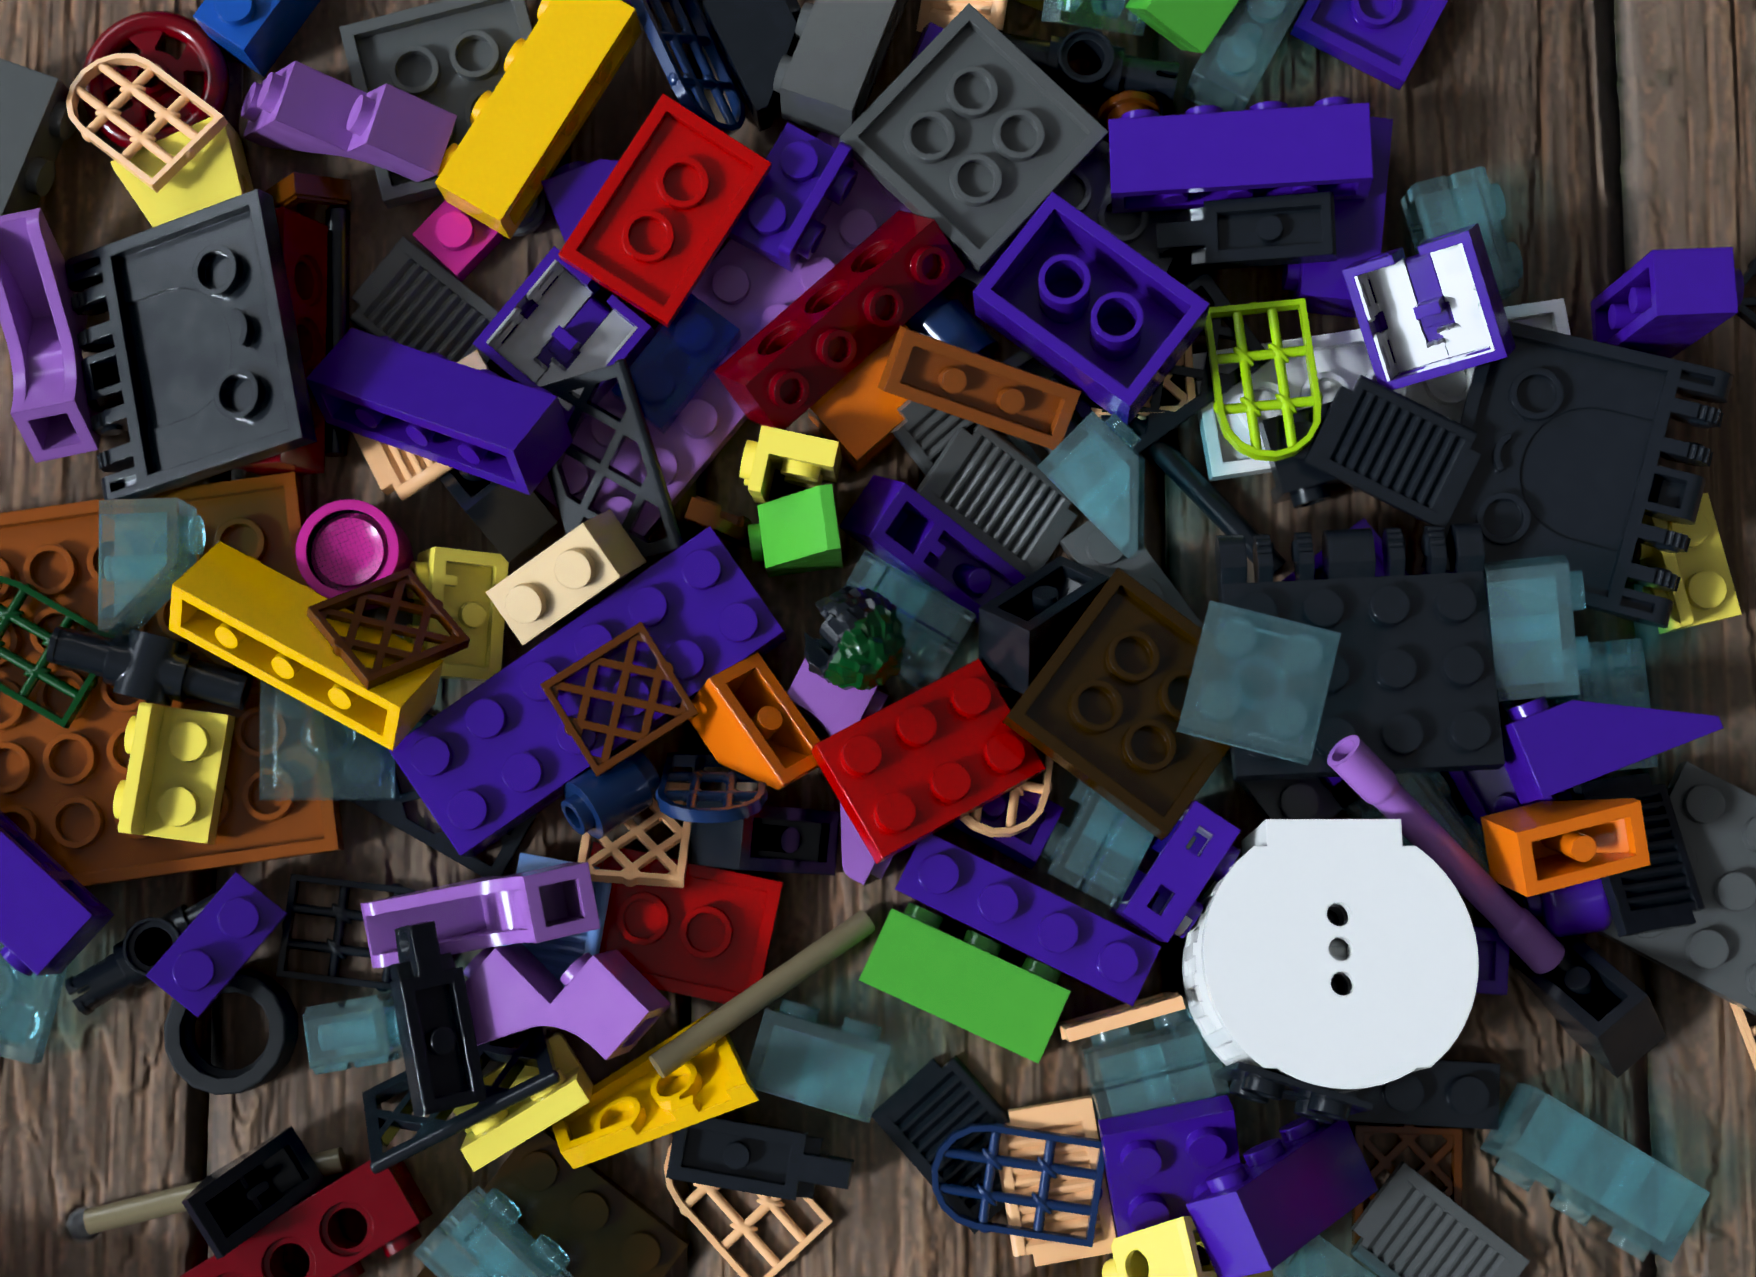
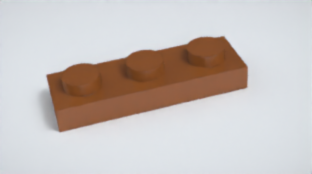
M902 326L899 327L878 388L890 394L1057 452L1060 450L1081 391Z

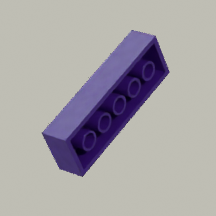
M711 526L409 733L393 751L388 749L460 856L475 857L532 815L542 811L564 795V785L591 768L572 736L565 732V725L540 686L541 683L639 622L644 624L665 660L673 665L675 669L674 674L690 700L694 698L708 678L757 652L763 657L787 640L784 630ZM629 641L602 658L624 662ZM638 641L633 665L656 669L658 660L648 644ZM589 666L564 682L585 687ZM599 666L594 689L616 694L622 671ZM631 673L625 696L648 701L653 678ZM662 680L657 703L680 708L682 699L673 684ZM560 690L559 702L569 717L577 719L583 695ZM591 697L586 721L609 726L614 702ZM623 704L618 728L641 733L646 709ZM655 712L650 733L677 716ZM584 729L582 739L592 755L601 758L607 734ZM615 736L611 755L617 751H623L637 741Z

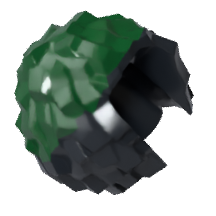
M848 586L815 603L820 614L825 618L819 630L820 635L824 639H817L809 636L806 632L804 633L806 641L804 655L809 664L810 672L819 675L828 683H832L844 690L851 688L871 690L878 685H883L892 676L898 675L901 670V660L904 655L902 650L906 646V639L903 635L904 625L899 619L897 607L894 604H890L889 599L869 588L862 590L857 587L852 588Z

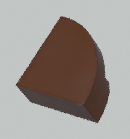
M297 172L291 173L265 191L273 195L275 208L285 207L299 213L298 204L327 205L328 209L340 208L352 201L350 180Z
M697 495L696 497H691L684 516L689 528L702 532L711 526L718 538L749 548L748 525L753 524L751 520L745 516L738 517L721 511L722 505Z

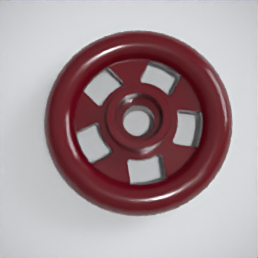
M146 11L127 16L107 28L97 38L86 56L83 69L98 58L120 53L133 43L141 50L139 56L160 65L163 71L186 88L187 74L204 75V86L200 98L221 114L226 105L230 79L224 53L221 47L208 37L197 22L183 15L168 11ZM165 36L175 38L186 44L180 59L176 60L172 55L158 51ZM127 66L125 70H121L119 67L113 68L131 82L145 70L138 66ZM101 73L89 82L85 90L108 106L110 104L108 94L119 89L121 86L104 73ZM162 80L154 87H146V91H144L166 109L181 95ZM133 96L130 99L133 106L123 111L120 116L143 132L150 126L148 114L155 112ZM83 100L87 113L93 121L97 117L95 115L97 110ZM191 102L179 111L181 114L180 119L189 126L210 117ZM110 120L99 129L105 137L123 148H127L132 143L129 140L131 136ZM171 125L162 128L154 137L158 141L179 130Z

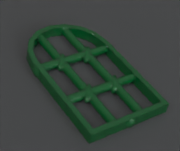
M0 576V584H7L19 589L8 608L0 604V640L13 622L44 640L42 645L47 646L35 665L5 648V642L0 641V657L26 671L23 675L28 677L19 692L1 682L0 691L63 728L69 729L90 692L96 687L100 676L89 673L82 687L78 690L50 674L52 669L47 668L50 662L47 661L46 656L52 633L23 617L24 612L20 611V608L27 596L30 595L64 614L65 618L60 624L62 627L71 628L76 621L98 635L114 638L115 635L38 592L32 584H24ZM39 679L74 699L63 718L28 698Z

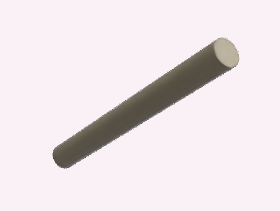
M863 910L858 911L651 1054L649 1059L654 1069L664 1079L875 932V926L870 917Z
M342 1147L310 1154L324 1178L345 1173L347 1170L346 1157ZM202 1181L87 1208L83 1213L85 1229L89 1235L186 1212L187 1210L182 1201Z

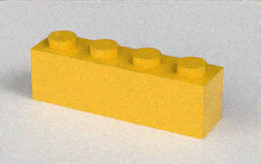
M622 0L541 1L537 12V19L539 21L527 39L520 38L513 44L504 62L505 74L493 92L487 90L477 100L470 116V123L472 125L460 144L453 143L445 151L435 184L446 202L508 239L512 238L542 191L541 181L550 178L642 33L636 9Z
M221 541L172 584L169 618L170 631L392 751L435 704L443 665L442 659L367 690L342 658L333 653V647L307 617L309 606L325 601L328 598ZM346 608L339 610L354 614V612ZM326 618L339 636L347 637L350 627L349 623ZM359 626L355 639L379 645L383 631ZM391 634L388 647L412 652L414 644L395 634ZM352 650L366 668H373L376 655ZM385 657L382 668L400 660Z

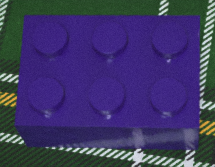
M1053 191L973 291L975 315L1127 426L1203 330L1210 303Z

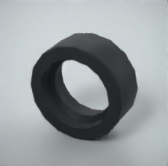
M241 969L219 994L238 992L252 997L263 1007L269 1020V1039L264 1052L254 1063L242 1069L225 1070L209 1063L201 1055L195 1042V1023L197 1017L175 999L172 1001L164 1023L165 1051L174 1071L193 1088L214 1095L243 1093L273 1080L291 1060L299 1038L298 1013L288 992L268 975L250 969Z

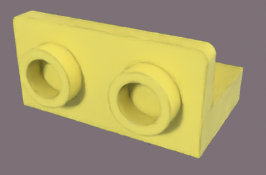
M761 425L758 442L753 440L746 441L739 477L744 479V485L748 486L750 495L754 502L758 504L769 502L776 470H780L781 474L785 475V482L801 487L812 488L822 485L823 480L837 483L842 460L839 441Z
M1708 492L1702 495L1694 525L1674 523L1644 514L1643 524L1682 533L1691 538L1688 551L1679 553L1663 552L1655 547L1636 542L1633 558L1639 560L1641 565L1667 569L1680 577L1677 592H1668L1645 586L1642 588L1644 593L1674 601L1668 628L1658 627L1659 634L1742 615Z
M435 546L420 552L417 561L411 562L409 568L436 599L442 601L443 608L470 638L468 648L442 658L443 665L440 678L485 682L501 671L505 620L486 594V591L508 576L509 562L502 554ZM406 588L408 599H414L415 604L425 606L411 589ZM413 614L412 625L408 624L407 626L418 629L422 616ZM430 618L427 631L450 636L437 619ZM403 636L402 638L412 644L415 643V639L405 636ZM424 641L422 648L427 650L439 644Z
M140 702L137 715L131 716L125 730L124 748L126 753L130 754L126 780L119 782L113 800V813L115 818L119 819L118 832L215 844L236 717L227 714Z
M554 1033L548 1037L556 1071L560 1076V1082L465 1129L467 1134L460 1150L473 1172L590 1102L593 1083L563 1034ZM507 1063L483 1076L484 1085L491 1086ZM525 1066L510 1088L540 1074L539 1068ZM479 1102L457 1107L453 1112L457 1116L477 1106Z

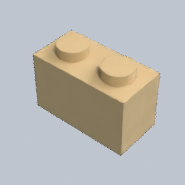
M609 509L580 524L486 591V594L523 646L559 624L647 561L612 510Z

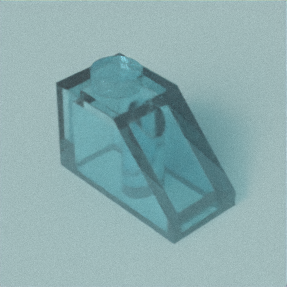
M1092 411L1037 467L1128 559H1135L1144 550L1145 459L1134 449L1142 439L1115 412L1105 420L1100 414Z
M179 498L99 500L98 630L115 636L119 633L129 636L130 629L139 631L171 598L172 584L197 562V554H202L205 549V525L202 517L197 515V508Z

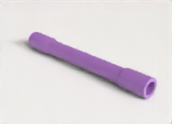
M1357 735L1343 738L1331 749L1327 757L1328 765L1365 802L1374 805L1387 819H1401L1402 835L1413 846L1420 848L1440 866L1456 889L1496 928L1499 937L1535 973H1547L1561 962L1565 953L1564 946L1529 910L1520 907L1402 787L1393 771Z

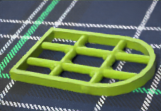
M1299 298L1209 307L1204 328L1215 400L1213 409L1217 414V420L1224 438L1238 452L1255 460L1276 462L1297 455L1311 443L1319 428L1323 395L1319 390L1306 299ZM1298 310L1304 346L1283 348L1278 312ZM1267 313L1272 344H1268L1269 349L1248 351L1243 315ZM1232 316L1237 347H1233L1234 353L1216 354L1211 318ZM1305 356L1311 396L1290 398L1285 363H1289V357ZM1274 359L1279 394H1275V400L1255 401L1250 366H1254L1253 361ZM1239 362L1244 397H1240L1241 403L1224 404L1218 364ZM1313 406V424L1307 435L1297 442L1293 413H1297L1296 408ZM1282 409L1287 448L1277 451L1262 450L1257 417L1262 416L1260 411ZM1247 414L1251 446L1242 442L1230 429L1226 415Z

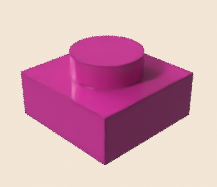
M446 200L412 234L415 240L460 282L504 239L502 234L449 204Z

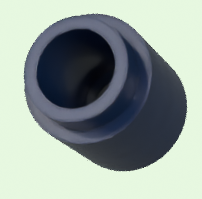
M939 293L907 322L906 326L911 330L996 360L993 354L998 347V342L958 299L950 301L944 293Z
M619 751L613 753L610 758L618 754ZM640 751L599 777H596L592 768H589L564 785L566 799L561 802L563 814L577 833L583 835L588 832L592 837L601 839L652 806L653 797L660 785V778L650 760Z

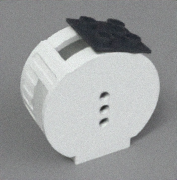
M1265 819L1241 841L1242 857L1228 869V873L1219 882L1214 881L1199 901L1204 905V908L1193 927L1187 933L1183 948L1182 975L1186 999L1193 1020L1203 1039L1221 1062L1226 1065V1067L1216 1070L1214 1077L1231 1082L1230 1094L1263 1104H1268L1269 1099L1281 1101L1283 1098L1296 1102L1293 1113L1301 1117L1326 1124H1333L1334 1119L1348 1121L1349 1115L1372 1111L1374 1103L1345 1095V1093L1383 1085L1411 1072L1431 1068L1456 1041L1465 1026L1476 995L1479 957L1475 931L1466 905L1447 874L1417 846H1403L1401 819Z

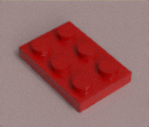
M663 93L558 255L562 261L669 328L769 174L772 163Z
M979 658L816 743L810 751L876 864L885 861L1039 776L1046 769L1032 744L1003 723L1011 710Z
M593 842L591 856L604 847L598 842ZM626 848L620 849L632 863L646 854L645 852ZM612 856L596 865L599 869L621 871L624 869ZM670 858L676 865H678V859ZM657 859L639 870L646 873L667 874L669 872ZM687 862L684 888L648 885L628 887L625 884L612 883L599 953L617 949L656 989L725 1004L764 977L784 882L710 866L688 864Z

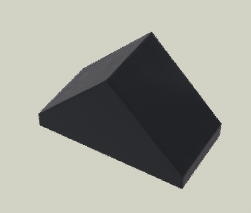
M291 1126L208 1175L182 1201V1204L215 1257L220 1259L320 1187L326 1180Z

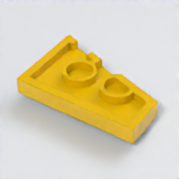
M714 1010L593 1085L591 1099L588 1104L552 1125L560 1153L573 1169L759 1101L729 1033L664 1079L657 1073L650 1062L649 1056L704 1019Z

